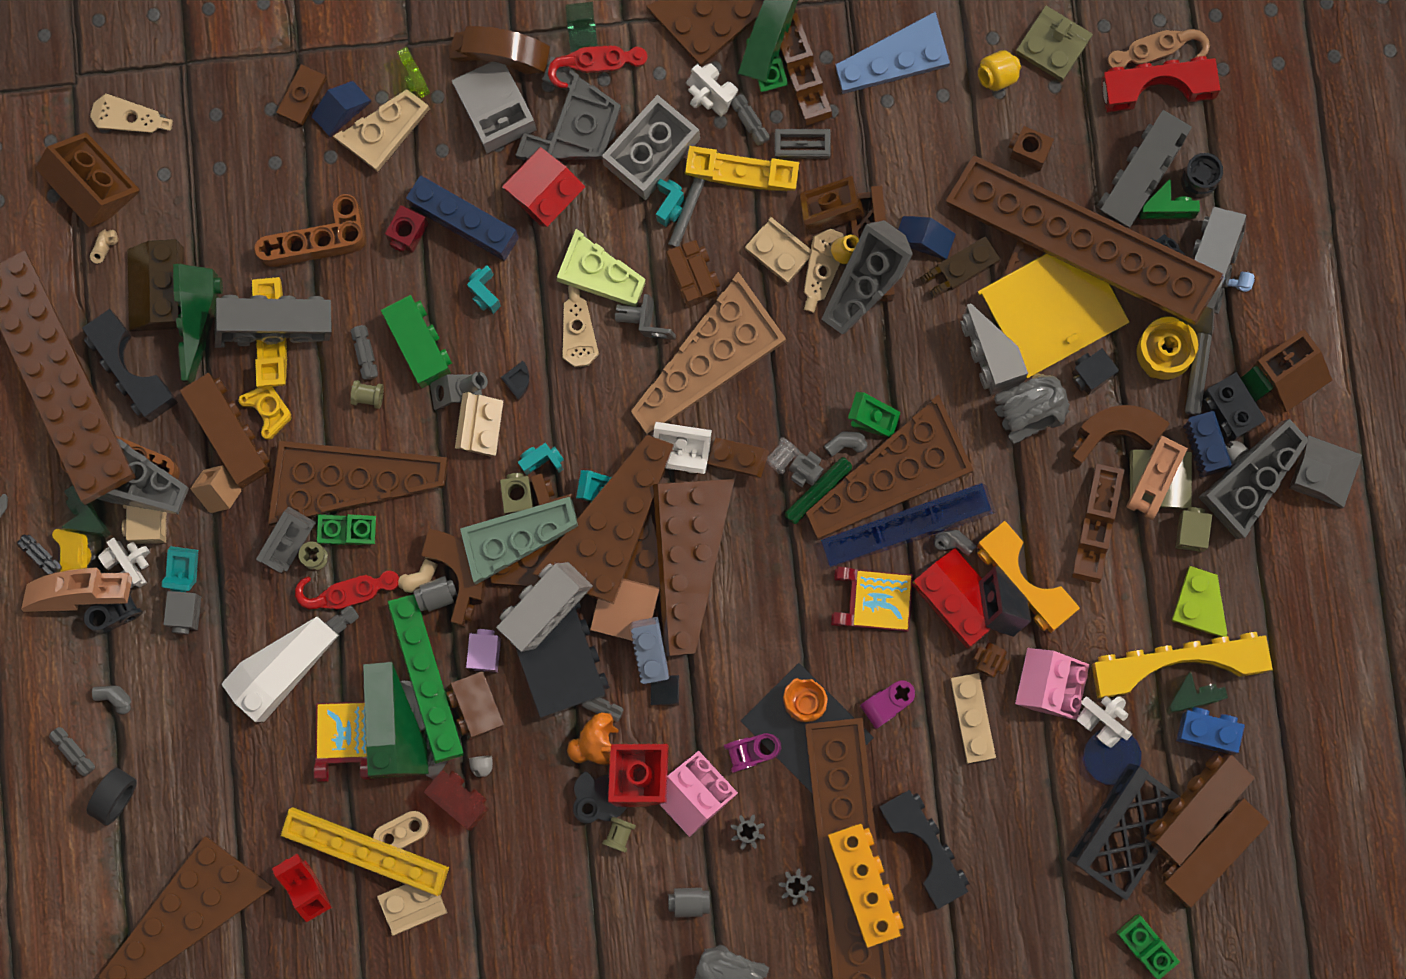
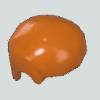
M796 678L785 687L783 702L786 712L793 719L800 722H811L818 720L826 711L828 701L826 692L813 679L799 680Z

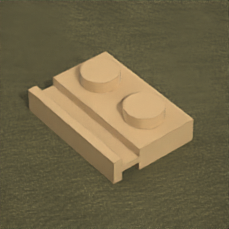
M772 217L745 247L748 253L786 284H789L809 260L811 252L809 247Z
M470 392L463 393L455 448L486 456H496L503 401L482 395H474Z
M407 884L377 896L393 936L448 913L441 895L435 896Z

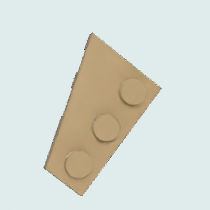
M407 89L380 106L379 110L368 117H363L356 121L355 125L334 135V138L378 172L430 108Z

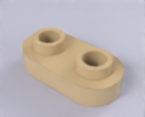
M411 811L380 826L375 831L373 838L385 843V836L392 834L394 842L391 845L403 849L427 835L429 821L424 814ZM413 821L420 823V828L416 832L410 829V824Z

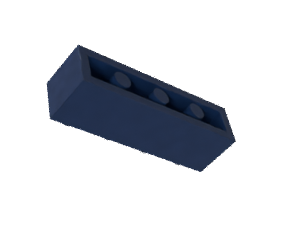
M421 175L406 197L412 209L503 261L506 260L519 239L516 229Z

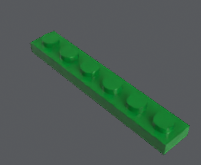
M415 595L390 600L387 605L434 762L436 764L463 756V750Z

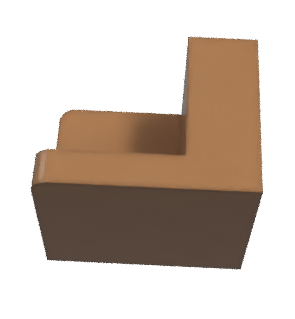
M223 465L203 470L190 488L210 513L230 509L241 493V488L235 483Z

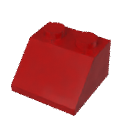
M541 147L502 185V188L540 226L548 227L586 187L565 165Z
M611 744L608 802L616 807H647L666 803L669 745Z

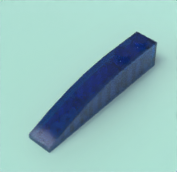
M980 483L822 539L821 541L829 565L833 567L937 534L994 514L996 511L987 486Z

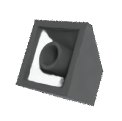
M1308 435L1309 441L1301 452L1289 489L1344 508L1362 455Z

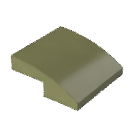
M1153 450L1130 451V497L1141 478ZM1192 452L1185 453L1160 508L1187 510L1191 507ZM1144 493L1142 500L1151 503L1153 496Z

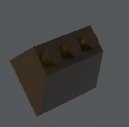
M177 239L150 240L127 249L129 331L178 329L176 318L181 314V309L179 308L178 301L174 300L173 264H184V247Z

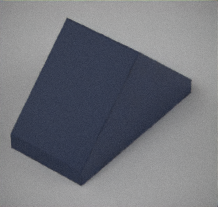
M354 81L329 89L311 117L331 137L372 101Z
M903 216L898 229L906 235L911 249L943 260L948 258L956 235L931 217Z

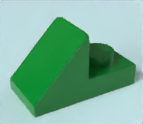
M1168 180L1142 207L1139 217L1140 219H1196L1200 212V201H1192L1191 197H1177L1175 201H1171V180Z
M856 392L848 419L852 420L851 426L890 438L894 434L900 412L864 392Z

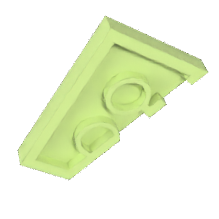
M578 229L575 230L558 273L557 282L637 307L645 286V279L620 260H616L607 254L597 243H592Z

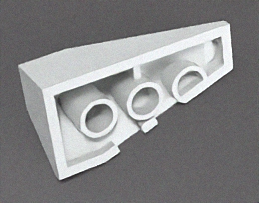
M315 617L240 662L225 679L222 686L233 702L255 722H265L339 635L319 617Z

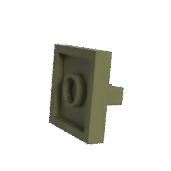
M1045 6L1019 45L1016 54L1063 82L1093 34L1050 7Z

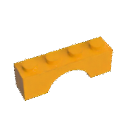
M1004 521L978 543L979 551L977 554L986 565L991 563L994 567H1000L1027 598L1028 607L1036 615L1033 617L1036 624L1043 631L1048 629L1052 633L1074 615L1080 607L1062 586L1053 589H1042L1033 586L1023 577L1018 565V555L1024 542L1008 523Z

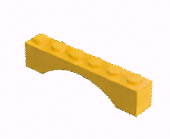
M1257 632L1241 634L1240 640L1229 641L1228 636L1211 639L1212 644L1201 646L1200 641L1184 643V648L1172 650V645L1154 648L1155 653L1144 655L1143 650L1127 652V657L1116 659L1115 654L1098 657V662L1091 665L1097 699H1102L1106 696L1126 695L1148 674L1162 667L1177 663L1196 662L1211 664L1228 670L1238 677L1267 673L1273 670L1267 637H1258Z

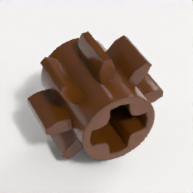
M987 643L985 648L979 646L973 657V660L978 662L975 669L992 678H995L997 672L1003 675L1010 662L1004 659L1007 651L992 643Z

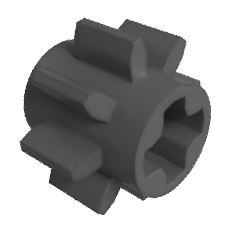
M811 451L807 456L800 453L789 467V470L794 473L791 480L801 487L806 482L813 486L824 468L819 466L821 458Z
M740 815L741 824L739 826L731 825V828L737 831V835L732 838V841L740 839L742 841V850L746 847V843H751L752 847L757 849L755 841L757 838L765 839L764 835L759 834V829L765 825L764 823L756 825L754 823L755 815L751 816L750 821H745L743 816ZM747 824L749 828H756L752 840L740 836V833L743 832L742 826Z
M800 869L796 871V876H791L788 872H785L788 878L787 883H779V886L786 887L787 891L783 894L782 898H787L790 895L793 897V905H796L797 898L800 897L808 902L809 900L805 893L815 890L814 887L807 884V881L812 876L801 877ZM798 878L800 883L805 885V890H801L799 895H793V890L788 888V884L794 883L795 879Z

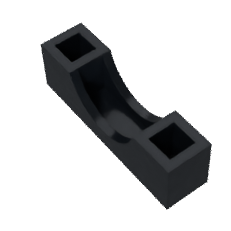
M108 309L82 327L87 334L83 338L93 352L98 350L103 358L99 362L108 374L111 372L115 374L118 379L115 385L124 396L129 394L134 402L130 406L139 418L144 416L152 422L178 403L166 384L157 375L139 377L128 371L125 365L124 353L127 343L132 336L111 309Z
M908 790L878 809L892 833L915 835L927 846L931 856V868L922 885L936 910L968 893L966 886L970 883L962 869L956 871L951 861L955 857L947 844L941 845L936 835L940 834V831L932 818L927 820L922 810L926 807L919 794H912Z

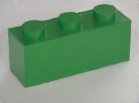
M409 295L381 310L421 389L445 375L452 374L448 366L453 363L445 349L439 350L436 341L440 340L433 324L427 327L423 317L427 316V313L420 300L415 302L412 296Z

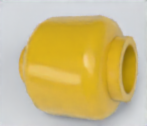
M1001 50L982 59L978 68V77L984 87L993 91H999L1018 81L1021 65L1016 56H1013L1008 51Z

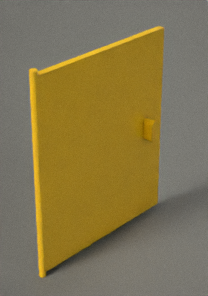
M1049 254L1039 257L977 291L979 295L982 294L1001 331L1019 347L1028 372L1026 378L1035 375L1129 323L1109 283Z

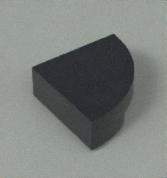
M521 361L501 377L518 401L525 395L530 381L529 371L524 361Z

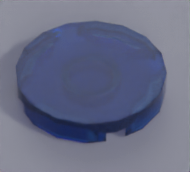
M1099 730L1086 743L1083 761L1087 772L1095 780L1105 785H1115L1129 763L1141 765L1142 752L1138 741L1132 735L1128 740L1121 738L1113 747H1108L1096 737L1101 731Z

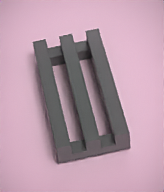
M775 129V159H830V129ZM780 137H825V141H780ZM780 148H825V150H780Z

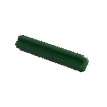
M841 457L786 511L785 516L793 524H797L806 515L808 510L852 470V464L846 458Z

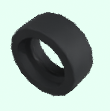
M119 768L111 770L92 794L86 809L87 814L104 825L111 824L121 814L131 799L137 785V780Z

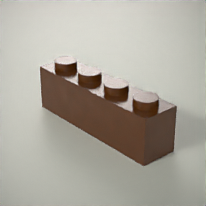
M207 373L180 390L235 483L241 489L270 472L267 463L270 462L269 457L262 447L256 448L252 441L256 438L255 434L248 424L242 425L238 418L242 413L234 401L228 402L224 395L228 390L219 377L214 379L210 373Z
M1219 751L1212 755L1205 764L1206 768L1188 782L1187 790L1181 797H1177L1170 803L1169 811L1163 818L1158 819L1151 825L1150 833L1145 839L1168 861L1181 865L1254 780L1255 777L1231 754Z
M1245 798L1237 802L1235 801L1224 813L1223 818L1213 826L1181 865L1173 863L1163 873L1166 879L1161 884L1186 908H1191L1270 823Z

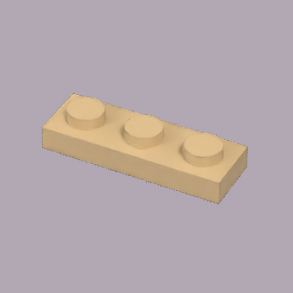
M979 673L951 678L950 681L967 764L995 759L996 755Z

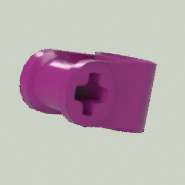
M898 681L882 692H878L859 706L874 728L877 729L911 704L915 698V689L907 681ZM899 686L901 689L908 688L910 691L907 694L908 700L905 702L902 698L896 700L894 697L897 694L896 688Z
M767 733L725 744L724 748L728 750L733 765L731 768L732 773L776 758L781 752L779 738ZM766 738H770L775 743V750L770 755H765L760 750V744Z

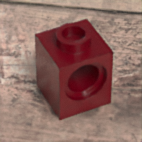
M400 205L385 233L388 241H390L389 245L404 253L406 249L413 253L428 226V222L424 216ZM405 226L412 227L410 235L406 237L399 236L401 228Z

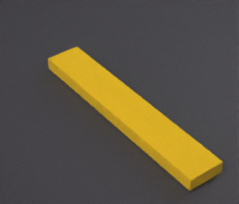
M293 807L288 810L281 833L282 837L435 896L441 894L449 867Z

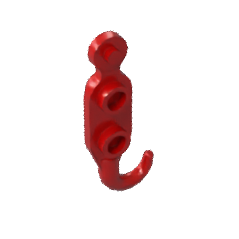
M618 46L584 47L567 56L555 58L548 67V77L555 86L567 88L568 84L561 82L556 77V71L560 67H570L585 73L617 71L626 63L635 67L643 66L647 61L648 55L641 47H634L628 52L623 51Z
M390 570L385 571L377 579L367 575L355 577L331 585L318 597L312 599L306 598L303 594V587L311 581L310 577H306L297 584L295 597L297 602L307 609H343L347 606L357 605L373 599L380 589L395 590L399 586V576Z

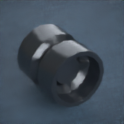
M1199 153L1191 158L1181 177V185L1184 191L1194 198L1210 196L1223 176L1221 161L1210 153Z

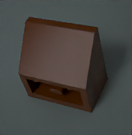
M1305 329L1263 356L1253 366H1258L1272 384L1273 389L1270 392L1285 413L1332 381L1321 350Z

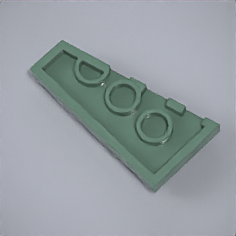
M570 497L461 528L473 582L475 584L482 582L578 527L572 499Z

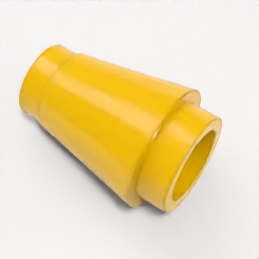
M855 235L837 238L831 246V253L834 259L839 263L848 264L859 238Z

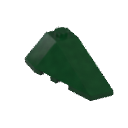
M173 264L174 300L178 301L179 308L181 309V314L176 318L179 334L184 339V342H179L181 381L189 385L196 378L214 320L216 298H219V294L223 293L222 278L218 277L213 269Z
M393 663L363 664L368 776L370 779L429 774L427 745Z

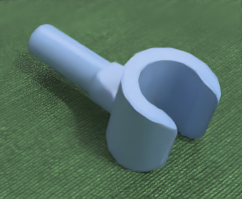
M1241 272L1238 280H1229L1228 286L1247 292L1251 290L1255 276L1248 272Z

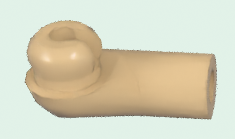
M103 230L99 233L90 254V258L94 263H101L109 250V245H115L118 242L116 231Z
M425 559L418 573L400 576L398 580L399 587L405 592H414V590L420 588L419 585L431 581L438 564Z

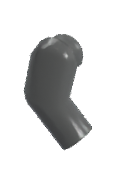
M843 431L823 447L833 457L844 447L853 448L857 453L863 452L868 444L864 440L865 436L860 432Z
M959 530L942 531L934 538L936 549L958 548L966 556H969L977 547Z
M120 686L93 687L92 697L94 701L109 700L115 706V711L118 714H126L131 710V698Z

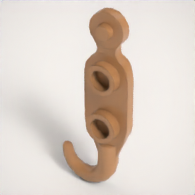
M1196 29L1185 31L1165 30L1136 40L1126 52L1119 50L1112 52L1108 58V65L1110 68H1125L1129 62L1138 65L1150 63L1174 54L1190 40H1198L1202 45L1201 52L1195 57L1206 56L1210 48L1209 40L1203 32Z

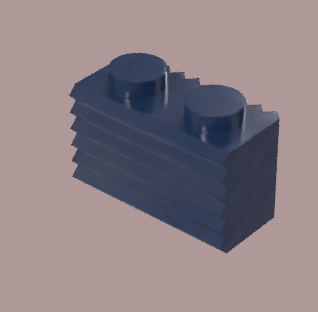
M1211 411L1190 417L1183 428L1186 429L1187 439L1190 440L1188 444L1192 445L1190 449L1193 450L1194 460L1197 461L1195 465L1199 466L1197 469L1200 471L1199 476L1205 477L1227 470L1232 464L1215 412Z

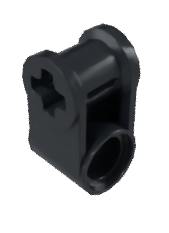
M130 589L128 603L95 604L86 610L84 622L92 631L98 634H106L123 624L135 620L143 614L141 608H137L130 595L132 593ZM99 613H105L106 620L104 624L94 626V617Z

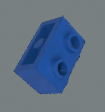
M1192 707V711L1187 710L1182 714L1176 741L1231 755L1239 753L1245 725L1237 723L1238 718L1221 714L1220 718L1209 716L1210 711L1197 707Z

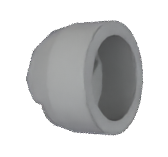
M1230 441V448L1226 446L1232 466L1249 451L1248 448L1238 441Z
M492 756L469 758L471 772L478 777L489 775L493 766Z

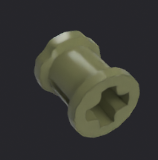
M355 380L351 390V405L356 406L358 403L374 405V408L380 409L384 393L383 384L378 383L377 386L360 384V381Z
M307 542L299 550V559L309 569L320 570L327 564L328 553L318 543ZM311 551L317 553L318 559L315 562L310 559L309 553Z
M612 817L610 832L602 844L626 853V843L631 830H635L636 825Z

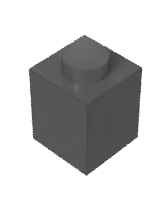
M167 591L164 625L172 628L171 633L188 635L189 630H198L201 596L196 593Z

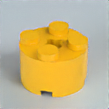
M1163 317L1153 321L1146 328L1137 345L1139 364L1147 375L1152 378L1166 380L1182 375L1196 357L1198 351L1196 333L1188 324L1174 317ZM1166 344L1167 348H1172L1173 350L1171 353H1168L1167 350L1162 349V346Z

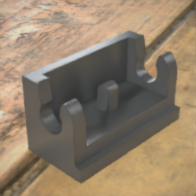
M288 507L283 512L256 560L278 572L287 571L316 522Z

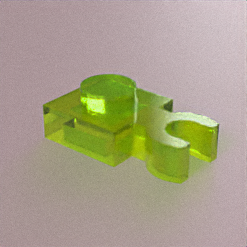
M405 47L397 51L408 73V76L404 77L410 91L416 90L420 98L430 94L428 86L408 48Z

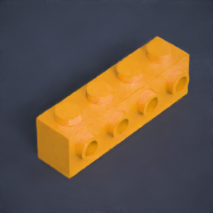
M861 823L828 835L866 947L901 936L899 930L904 928L899 912H892L889 902L893 901L894 898L889 884L883 885L879 874L883 873L884 870L879 856L873 857L870 846L874 845V841L869 828L863 829Z

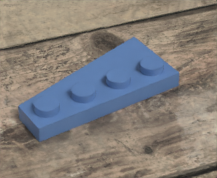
M936 12L836 64V72L842 93L949 67L950 61Z

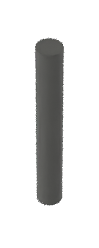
M694 178L668 245L675 248L680 245L705 180Z

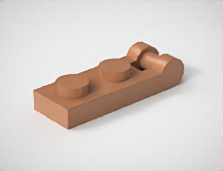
M1161 436L1126 507L1133 511L1137 509L1145 513V517L1153 520L1188 448ZM1144 493L1153 496L1151 503L1142 500Z

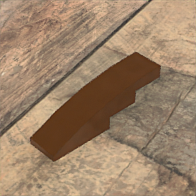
M796 12L793 15L788 33L785 32L780 53L806 125L832 118L833 116L823 89L822 80L814 62L812 50Z
M1096 463L1072 578L1098 584L1101 582L1106 553L1109 548L1112 527L1116 517L1124 469Z

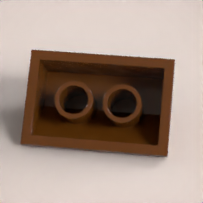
M87 132L47 146L35 168L89 228L109 220L140 191Z

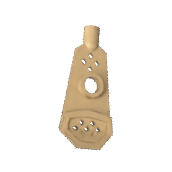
M109 94L103 95L93 103L90 115L97 128L105 130L114 129L153 133L158 128L171 130L173 120L161 118L158 111ZM130 114L137 115V119L133 123L127 121V117Z
M828 229L813 236L804 286V293L807 296L804 310L814 313L817 302L825 299L840 264L832 256L831 246L837 238L843 237V233ZM820 266H824L827 270L824 277L819 274Z
M568 286L569 299L564 303L563 359L574 367L589 366L599 355L587 302L580 298L578 288ZM575 321L582 322L583 327L580 330L572 328V324Z

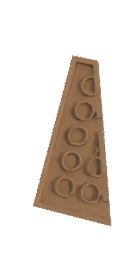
M739 272L732 279L726 290L718 297L710 311L685 340L677 354L665 366L654 384L649 387L632 409V415L646 435L654 432L656 422L668 423L786 342L782 332Z

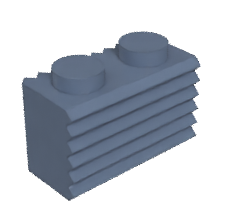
M658 617L632 621L630 632L634 643L640 682L646 684L669 679Z

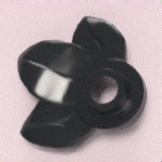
M584 772L576 780L574 792L577 799L573 804V813L579 821L583 823H592L597 819L611 821L612 817L617 818L626 810L627 807H616L608 802L609 774L602 775L594 780L589 773ZM586 803L592 805V810L589 813H583L582 806Z

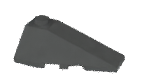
M884 220L866 224L822 317L824 322L841 334H845L902 277L913 254L905 234Z
M118 439L136 478L97 499L115 504L179 514L189 488L149 461L145 456L129 447L121 439Z

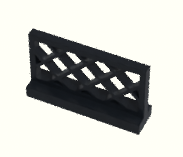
M1131 763L1127 765L1066 859L1125 900L1129 898L1159 852L1145 839L1147 836L1146 825L1163 818L1161 801L1167 799L1174 800L1180 797L1149 775V772ZM1147 781L1153 785L1154 797L1141 800L1140 789L1144 782ZM1160 791L1166 795L1160 796ZM1155 802L1158 817L1145 820L1142 805ZM1136 806L1139 822L1126 824L1124 813L1128 808ZM1140 826L1142 842L1129 844L1127 829ZM1121 830L1123 846L1110 848L1109 836L1112 832ZM1143 847L1145 857L1141 863L1132 864L1130 849ZM1124 851L1126 866L1113 869L1111 853ZM1105 855L1107 870L1096 872L1090 868L1097 856ZM1127 871L1129 881L1125 888L1121 890L1116 886L1114 874ZM1108 875L1109 880H1107L1103 876Z

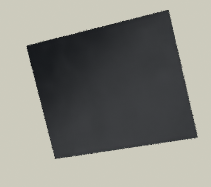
M798 663L741 722L755 736L768 733L779 738L781 752L777 758L813 794L805 724L855 718L824 688L828 698L824 714L818 720L811 722H800L793 719L786 712L783 696L785 687L796 678L799 680L813 679L821 685ZM864 728L865 744L867 745L874 737ZM770 738L764 739L762 743L773 753L775 750L774 741Z

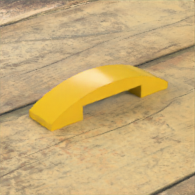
M689 146L685 170L687 175L738 187L778 191L796 190L799 162L774 158L771 161L720 154L716 153L717 150Z
M280 277L252 280L253 296L263 295L267 299H279V297L283 296ZM286 338L281 343L269 345L262 342V340H257V359H255L257 388L286 385Z

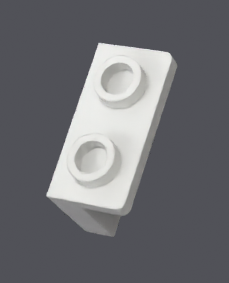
M660 422L655 423L653 437L674 444L666 469L701 474L706 472L712 430Z

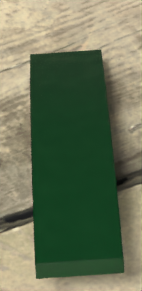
M764 0L748 41L738 72L739 75L767 83L773 59L778 57L784 34L789 31L798 0Z

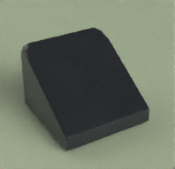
M669 675L667 680L651 682V705L679 706V675Z

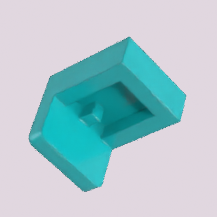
M659 179L657 182L658 190L667 195V198L657 211L656 219L657 222L667 227L670 221L675 222L682 211L680 206L684 201V194L681 191V186L674 181L668 180L666 182Z
M485 266L483 269L478 268L472 273L467 286L475 295L472 300L483 311L488 308L494 314L501 307V304L484 286L493 277L492 270Z
M546 443L537 449L535 447L529 448L520 456L522 459L518 461L526 476L549 460L559 473L564 470L560 464L564 461L563 457L555 446L550 449Z
M581 470L576 498L592 502L612 477L589 470Z
M174 546L169 547L167 551L166 577L162 580V587L170 588V591L186 592L193 587L197 579L198 550Z

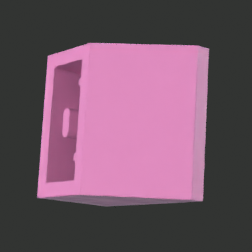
M1027 648L1015 704L1034 711L1077 720L1090 664L1055 651Z
M698 751L667 776L666 803L660 805L690 837L735 797L737 792Z

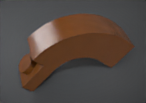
M466 26L465 31L454 32L449 59L455 62L492 61L510 66L524 74L545 73L550 46L527 35L505 29Z
M1119 405L1106 408L1091 416L1080 427L1078 433L1085 437L1086 440H1083L1081 437L1070 450L1074 453L1070 461L1077 467H1080L1095 446L1104 438L1112 435L1128 436L1150 450L1170 423L1158 414L1138 406Z
M429 528L421 556L424 559L447 565L455 571L459 581V593L451 622L456 626L465 628L466 622H471L474 615L475 605H471L472 600L484 602L485 580L478 584L473 582L464 543L448 533Z

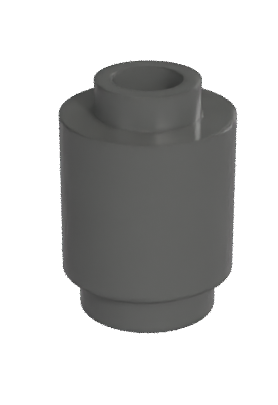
M446 576L421 584L419 589L414 590V595L421 612L425 610L430 612L455 603L454 597L458 596L453 580L447 581Z
M674 888V894H668L669 912H674V917H702L703 914H710L709 890L702 891V888Z

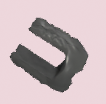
M1036 373L1029 381L1020 383L1009 390H1003L994 397L996 404H1001L994 410L998 417L1005 418L1002 426L1006 431H1012L1008 438L1013 444L1019 443L1024 438L1037 434L1040 430H1045L1047 427L1054 428L1063 425L1065 417L1069 413L1068 408L1070 404L1068 403L1066 390L1061 386L1060 380L1053 375Z
M717 945L713 948L704 949L705 951L701 955L694 979H764L767 977L769 967L764 963L752 962L740 955H735L726 946Z

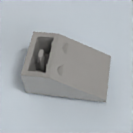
M490 62L452 80L486 153L521 138L524 133L529 134L537 130L534 119L506 65Z
M971 303L967 304L962 315L963 320L960 323L965 337L970 336L972 341L970 352L973 361L980 363L982 373H979L983 388H989L990 394L994 395L1024 383L1028 372L1019 347Z

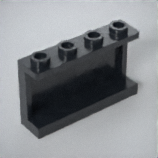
M580 602L572 608L536 649L521 652L516 647L542 720L594 699L607 697L605 690L610 688L605 673L599 674L595 663L600 662V658L595 645L589 647L586 636L591 635L586 619L580 620L577 609L581 608Z

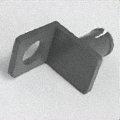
M644 294L641 307L617 305L616 311H619V313H615L616 322L639 324V331L645 337L676 339V335L671 329L651 327L654 300L649 294Z
M475 372L474 374L445 375L432 382L430 388L434 409L440 410L452 403H461L462 395L466 392L482 395L481 390L488 384L487 377L482 372ZM440 386H442L444 389V398L442 401L439 399L438 395Z

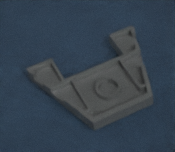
M551 57L543 77V82L555 86L548 77V67L555 59ZM560 67L556 71V77L561 82L568 84L567 88L562 89L568 90L569 93L552 141L524 133L516 153V158L519 160H528L539 147L543 148L557 160L602 159V155L607 151L621 111V105L595 86H591L574 71L566 67Z

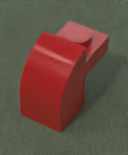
M298 854L272 868L275 877L288 891L294 908L306 923L332 908L314 871L307 861H303Z

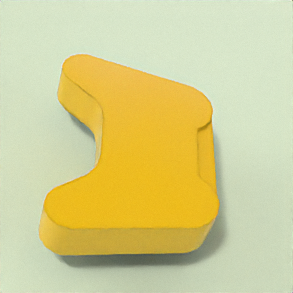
M273 387L257 388L239 397V403L243 407L257 409L263 418L264 425L261 435L266 440L272 439L291 420V412Z
M55 529L52 536L60 545V565L62 567L60 572L87 568L91 560V551L88 547L86 535L64 529Z

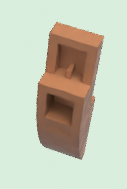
M98 568L67 570L46 575L26 585L21 609L23 612L77 610L80 604L128 603L132 577L129 573H101Z

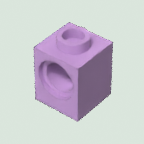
M478 629L477 634L470 633L466 665L468 670L498 673L501 638L495 636L494 631Z

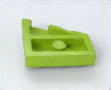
M1192 566L1188 567L1173 614V622L1218 637L1227 636L1218 575Z

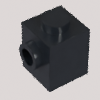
M1101 348L1092 356L1086 353L1075 361L1076 367L1072 372L1074 375L1072 380L1081 392L1085 390L1090 395L1113 379L1119 372V369L1103 348Z

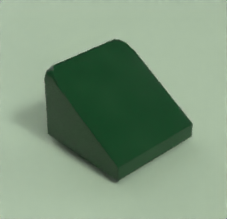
M1258 366L1253 367L1240 378L1255 402L1266 396L1273 389L1272 384Z

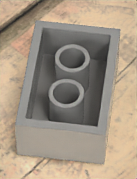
M656 95L602 155L603 164L646 200L657 188L659 179L664 180L688 154L689 146H695L700 140L699 129L660 96Z
M569 562L556 563L554 565L550 563L539 574L541 580L534 587L529 585L520 594L519 598L521 601L515 608L510 606L500 616L502 622L497 628L521 652L536 649L593 587Z

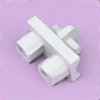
M711 63L702 68L697 64L692 68V74L686 82L690 87L688 91L694 96L690 104L694 108L699 107L701 104L708 110L712 108L722 117L727 112L738 89L731 82H726L720 86L716 82L719 76L718 69Z
M115 538L106 542L109 547L98 556L104 567L109 570L120 563L124 569L120 573H129L132 577L131 588L135 585L141 588L147 584L135 563H138L141 569L149 566L145 560V557L150 553L147 546L138 549L136 544L131 542L127 545L131 554H128L122 543L116 541Z
M1086 696L1081 702L1085 708L1078 716L1077 721L1089 731H1092L1097 723L1102 720L1106 725L1096 737L1110 748L1121 738L1128 740L1132 733L1114 719L1118 716L1124 721L1128 717V713L1123 710L1126 701L1122 697L1111 700L1106 696L1101 702L1107 707L1104 711Z

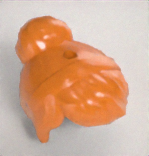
M602 712L594 715L584 725L579 739H572L569 742L567 753L573 762L582 763L590 760L597 764H610L611 743L608 735L612 732H619L613 726L611 714Z

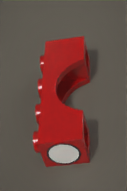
M1206 56L1195 57L1189 62L1181 63L1179 60H1169L1164 62L1163 65L1152 66L1151 63H1143L1133 69L1125 70L1124 67H1113L1108 69V72H1104L1101 80L1106 112L1134 109L1141 92L1157 84H1166L1177 88L1184 94L1188 102L1216 99L1220 92L1216 58L1207 59Z

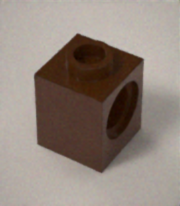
M1023 126L1020 134L1015 132L1008 147L1013 149L1010 158L1041 171L1053 145L1054 138ZM1032 143L1036 146L1037 150L1027 152L1022 145Z

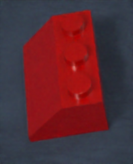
M954 548L916 578L912 586L969 650L992 629L986 628L979 586V581L982 578Z

